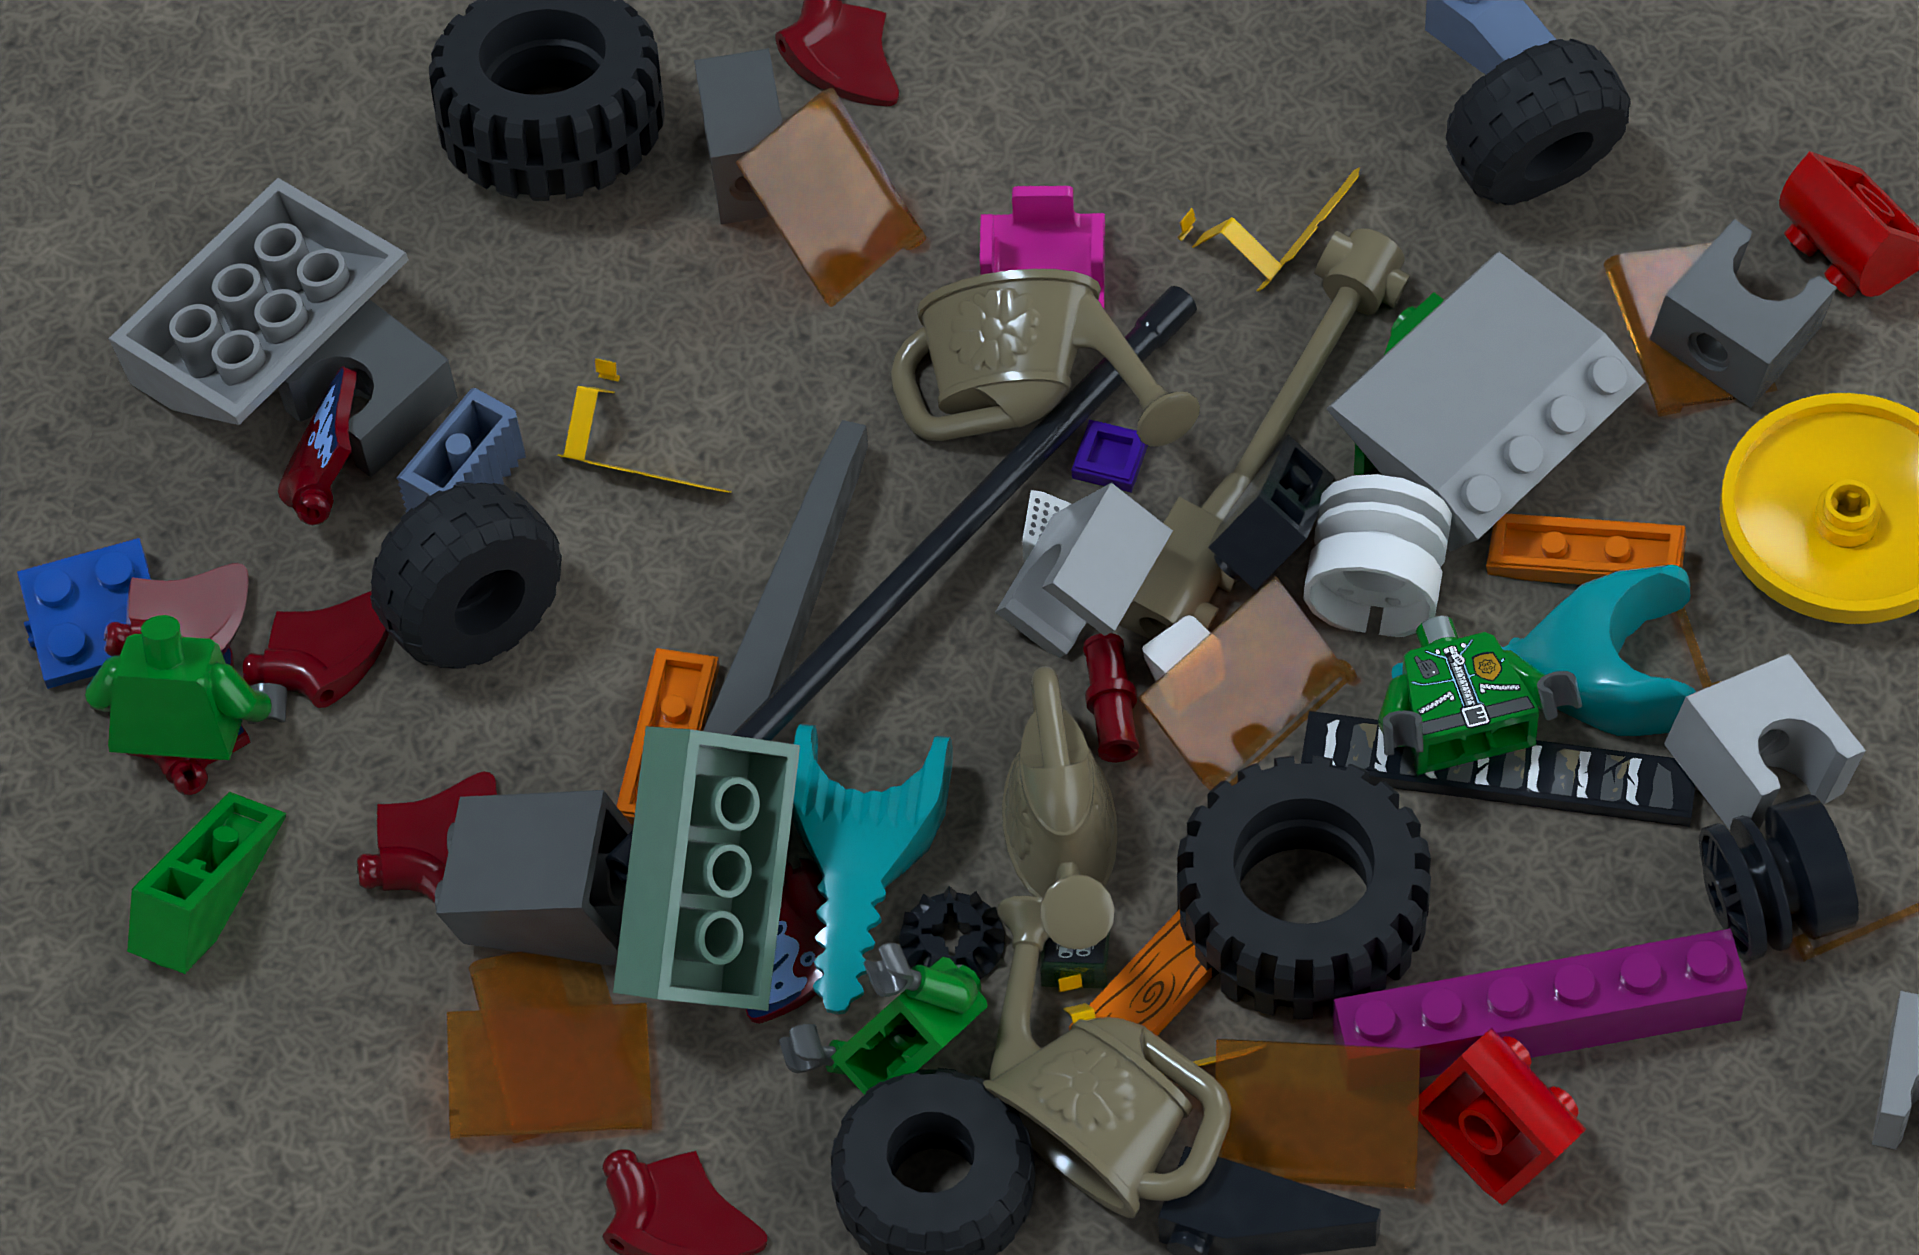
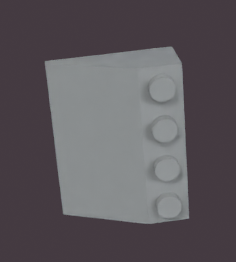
M277 178L108 339L130 384L173 411L240 425L409 259L403 250Z
M1498 252L1326 409L1382 475L1404 478L1427 487L1445 501L1452 513L1447 549L1453 551L1478 540L1646 381L1605 332L1501 252Z

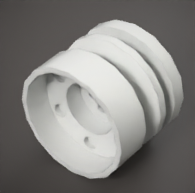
M1373 474L1350 476L1333 482L1321 496L1314 537L1316 546L1311 550L1303 599L1311 612L1336 628L1366 633L1371 606L1383 607L1379 635L1405 637L1416 633L1417 627L1422 622L1436 615L1443 572L1440 567L1445 562L1452 513L1445 501L1427 487L1404 478Z

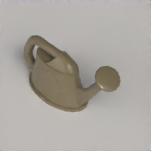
M1021 269L983 274L945 285L929 293L919 302L917 308L918 319L923 327L903 342L894 357L890 373L893 392L905 422L914 434L928 441H946L1016 427L1021 428L1042 418L1069 393L1072 382L1070 375L1078 350L1084 347L1100 352L1140 400L1139 404L1143 412L1138 420L1137 435L1140 441L1148 446L1161 447L1173 443L1184 436L1196 422L1199 416L1200 404L1197 398L1188 392L1169 393L1157 384L1098 301L1101 291L1098 281L1085 274L1059 269ZM928 352L931 355L940 393L938 396L939 409L950 415L931 416L927 411L915 378L916 368Z
M1042 666L1037 668L1032 675L1033 714L1025 726L1021 740V749L1011 763L1005 781L1002 801L1003 832L1007 851L1016 874L1032 896L1043 898L1041 901L1040 918L1045 932L1054 942L1067 949L1082 950L1095 946L1104 939L1114 922L1115 907L1111 894L1105 887L1109 882L1116 860L1118 843L1117 815L1112 793L1102 769L1088 748L1077 722L1062 708L1057 673L1050 667Z
M1029 895L1006 898L998 904L997 915L1012 933L1014 953L990 1071V1080L983 1081L984 1088L993 1096L1019 1111L1020 1119L1025 1128L1027 1127L1034 1155L1080 1191L1115 1213L1127 1218H1134L1140 1209V1199L1170 1201L1187 1196L1205 1182L1215 1166L1230 1122L1231 1105L1227 1092L1214 1077L1145 1026L1121 1018L1079 1019L1071 1025L1070 1031L1045 1047L1040 1048L1033 1039L1030 1030V1011L1038 956L1043 950L1045 941L1050 937L1045 932L1040 918L1041 901L1043 898ZM1171 1079L1202 1103L1204 1116L1185 1163L1175 1171L1161 1174L1154 1172L1182 1119L1187 1118L1193 1109L1190 1101L1169 1080Z

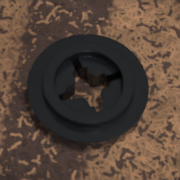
M949 886L944 893L932 897L923 893L919 904L911 912L904 913L903 925L899 935V943L909 968L912 969L916 965L932 967L944 956L950 958L956 965L969 967L976 973L979 979L985 977L999 962L1005 944L1004 929L997 915V908L990 907L985 903L977 891L971 895L957 893ZM948 915H954V921L958 923V929L961 933H970L969 935L959 937L958 946H955V956H949V948L945 947L943 937L933 936L944 933L945 924L948 923Z

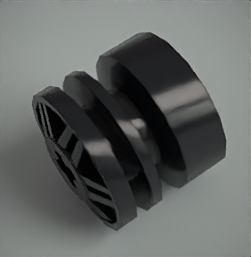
M1806 794L1767 807L1764 815L1765 838L1751 818L1744 815L1733 818L1730 832L1724 825L1719 823L1701 829L1699 848L1707 895L1723 929L1731 928L1737 953L1745 961L1749 962L1764 957L1767 951V942L1772 949L1777 951L1789 949L1793 941L1791 916L1805 936L1812 940L1853 928L1859 920L1857 891L1845 848L1829 813L1815 795Z

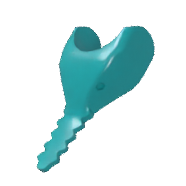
M1662 565L1619 570L1583 583L1557 605L1525 638L1514 637L1508 645L1501 648L1513 651L1546 675L1556 671H1568L1575 675L1582 707L1576 709L1571 705H1562L1557 707L1558 710L1601 731L1616 736L1669 733L1686 696L1696 693V690L1685 683L1670 678L1651 677L1636 671L1624 662L1618 654L1625 639L1633 634L1646 620L1656 619L1676 612L1690 601L1689 576L1684 569L1677 565ZM1403 662L1392 667V679L1402 675Z
M809 724L798 725L794 744L800 745L792 817L799 836L823 877L817 888L820 895L826 899V902L816 911V915L826 927L815 938L825 951L815 959L814 965L824 975L814 983L813 990L823 999L827 1013L835 1015L845 1014L849 1010L850 1004L864 995L863 987L857 980L860 976L867 974L863 964L866 959L862 955L875 946V941L868 931L882 922L879 913L874 907L877 903L883 902L886 899L885 888L929 851L945 817L953 765L951 737L935 736L923 767L901 786H893L883 792L872 790L862 793L856 789H845L838 782L830 780L818 765V734L816 726Z

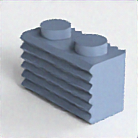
M471 388L397 476L396 479L400 482L398 486L401 488L400 492L403 495L402 499L405 501L403 505L407 508L405 512L407 513L411 508H416L426 500V497L439 490L443 492L451 489L453 485L462 483L476 484L480 482L504 485L503 477L511 476L510 468L519 467L517 459L526 458L516 410L477 388Z

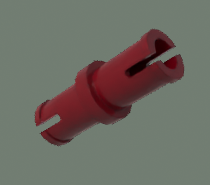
M1100 633L1085 640L1083 646L1090 686L1085 692L1086 706L1090 713L1095 716L1099 757L1107 762H1125L1137 756L1138 749H1140L1139 741L1136 738L1132 711L1137 703L1136 688L1127 678L1123 639L1114 633H1109L1105 636Z

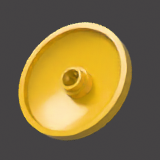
M1829 393L1814 395L1785 404L1770 412L1753 425L1738 442L1730 456L1723 478L1719 507L1720 522L1726 544L1743 573L1757 588L1773 600L1793 611L1819 620L1844 624H1870L1897 619L1919 610V413L1899 403L1876 396L1856 393Z

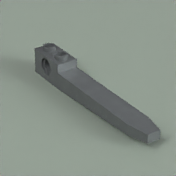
M842 420L818 465L704 731L732 735L791 675L862 469L868 448L866 425Z

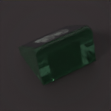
M1110 930L1107 936L1098 944L1082 950L1067 949L1049 937L1045 941L1041 952V987H1059L1058 979L1081 974L1082 987L1080 988L1104 989L1108 985Z

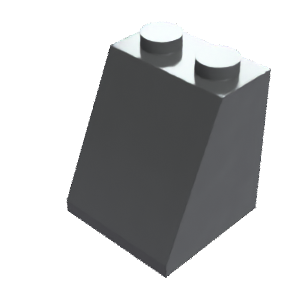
M604 790L460 797L455 822L450 825L447 833L449 853L444 877L438 883L435 891L436 914L463 944L574 962L616 966L626 883L622 882L611 872L605 858L633 830V826Z

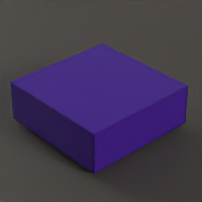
M1089 419L1071 470L1072 479L1102 486L1112 483L1120 490L1132 493L1148 445L1140 441L1136 430Z

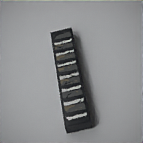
M1309 711L1301 764H1312L1313 756L1333 758L1332 767L1345 771L1349 764H1353L1369 771V783L1373 786L1382 781L1394 789L1690 827L1695 784L1676 759L1672 757L1536 740V746L1417 775L1414 768L1411 746L1395 747L1393 755L1384 754V739L1377 719Z

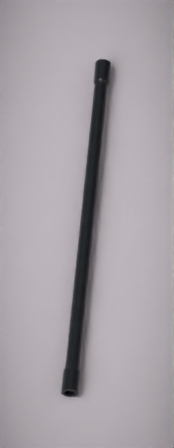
M1170 286L1137 319L1134 328L1125 336V339L1142 363L1155 349L1164 346L1196 313L1197 306L1194 299L1184 289L1178 286ZM1104 357L732 735L771 741L1124 382L1111 363ZM633 830L605 858L611 872L624 883L627 882Z

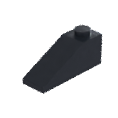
M1289 434L1278 444L1220 523L1208 546L1214 553V559L1218 566L1229 577L1237 581L1245 580L1255 590L1307 539L1319 512L1322 493L1331 485L1334 475Z
M1185 1146L1177 1169L1185 1163L1191 1152V1147ZM1218 1156L1215 1166L1202 1185L1187 1196L1164 1201L1158 1216L1159 1242L1167 1244V1249L1172 1255H1300L1372 1247L1376 1245L1380 1234L1381 1209Z

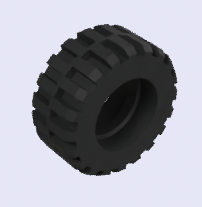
M476 0L469 4L465 10V16L457 14L443 30L444 35L441 34L431 52L432 62L429 65V79L441 147L447 152L449 161L457 170L464 175L467 173L470 180L485 189L495 186L496 191L500 195L517 199L519 194L530 195L533 201H550V196L565 194L566 199L583 196L585 189L596 186L599 191L612 185L616 180V175L619 173L628 175L640 164L642 155H648L659 138L658 132L663 127L665 111L658 46L654 41L653 31L647 21L638 15V11L624 0ZM544 86H572L570 89L551 94H522L528 90Z
M1294 756L1274 758V767L1261 770L1259 764L1255 763L1239 770L1235 785L1232 786L1227 780L1221 781L1207 793L1208 808L1201 805L1194 809L1187 821V836L1182 838L1179 844L1177 854V911L1180 910V924L1186 940L1191 939L1195 946V957L1206 971L1212 967V978L1219 973L1221 974L1222 993L1236 1002H1240L1245 993L1255 997V1011L1271 1016L1275 1015L1277 1005L1292 1007L1293 1019H1313V1008L1329 1006L1331 1016H1334V999L1386 990V976L1388 975L1395 981L1402 978L1411 966L1412 951L1420 950L1426 933L1431 886V857L1428 841L1420 837L1421 824L1409 807L1404 806L1399 809L1400 794L1386 782L1380 781L1376 786H1373L1369 783V771L1353 764H1349L1346 771L1332 767L1333 758L1313 756L1312 764H1295ZM1310 849L1328 853L1347 863L1366 885V892L1352 908L1335 918L1317 923H1293L1272 917L1257 908L1246 897L1240 885L1245 875L1263 859L1282 851Z

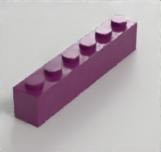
M1730 928L1334 999L1333 1034L1346 1089L1350 1091L1442 1074L1490 1028H1493L1501 1038L1510 1036L1517 1039L1528 1050L1530 1057L1534 1058L1740 1021L1747 993V984Z

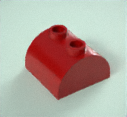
M1809 151L1787 179L1779 199L1781 211L1792 222L1784 232L1788 240L1800 251L1811 257L1819 249L1833 263L1824 272L1825 277L1848 297H1853L1858 290L1868 297L1882 295L1919 271V226L1861 168Z
M1490 1028L1406 1108L1484 1192L1501 1205H1504L1559 1157L1586 1128L1577 1119L1578 1107L1574 1099L1559 1087L1552 1086L1548 1088L1530 1069L1531 1057L1525 1046L1513 1037L1504 1036L1501 1038L1493 1028Z

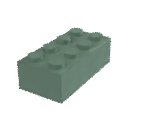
M646 726L613 993L660 1000L768 1011L800 745L692 729Z

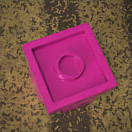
M1015 186L1012 188V214H981L980 275L1021 269H1059L1078 272L1098 281L1101 287L1098 301L1105 310V214L1076 213L1074 211V195L1071 186Z

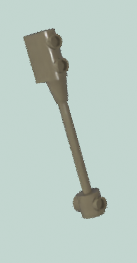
M1364 228L1352 231L1349 237L1339 231L1333 234L1314 272L1315 275L1324 279L1323 289L1332 300L1331 305L1233 473H1229L1222 480L1201 508L1178 497L1164 521V524L1173 532L1124 614L1119 626L1153 639L1183 617L1191 615L1209 631L1219 611V608L1209 603L1217 587L1230 593L1237 580L1229 577L1218 566L1214 559V553L1208 546L1220 523L1278 446L1355 311L1365 315H1372L1378 310L1381 303L1392 308L1396 306L1411 275L1401 271L1405 257L1400 247L1392 239L1375 230Z

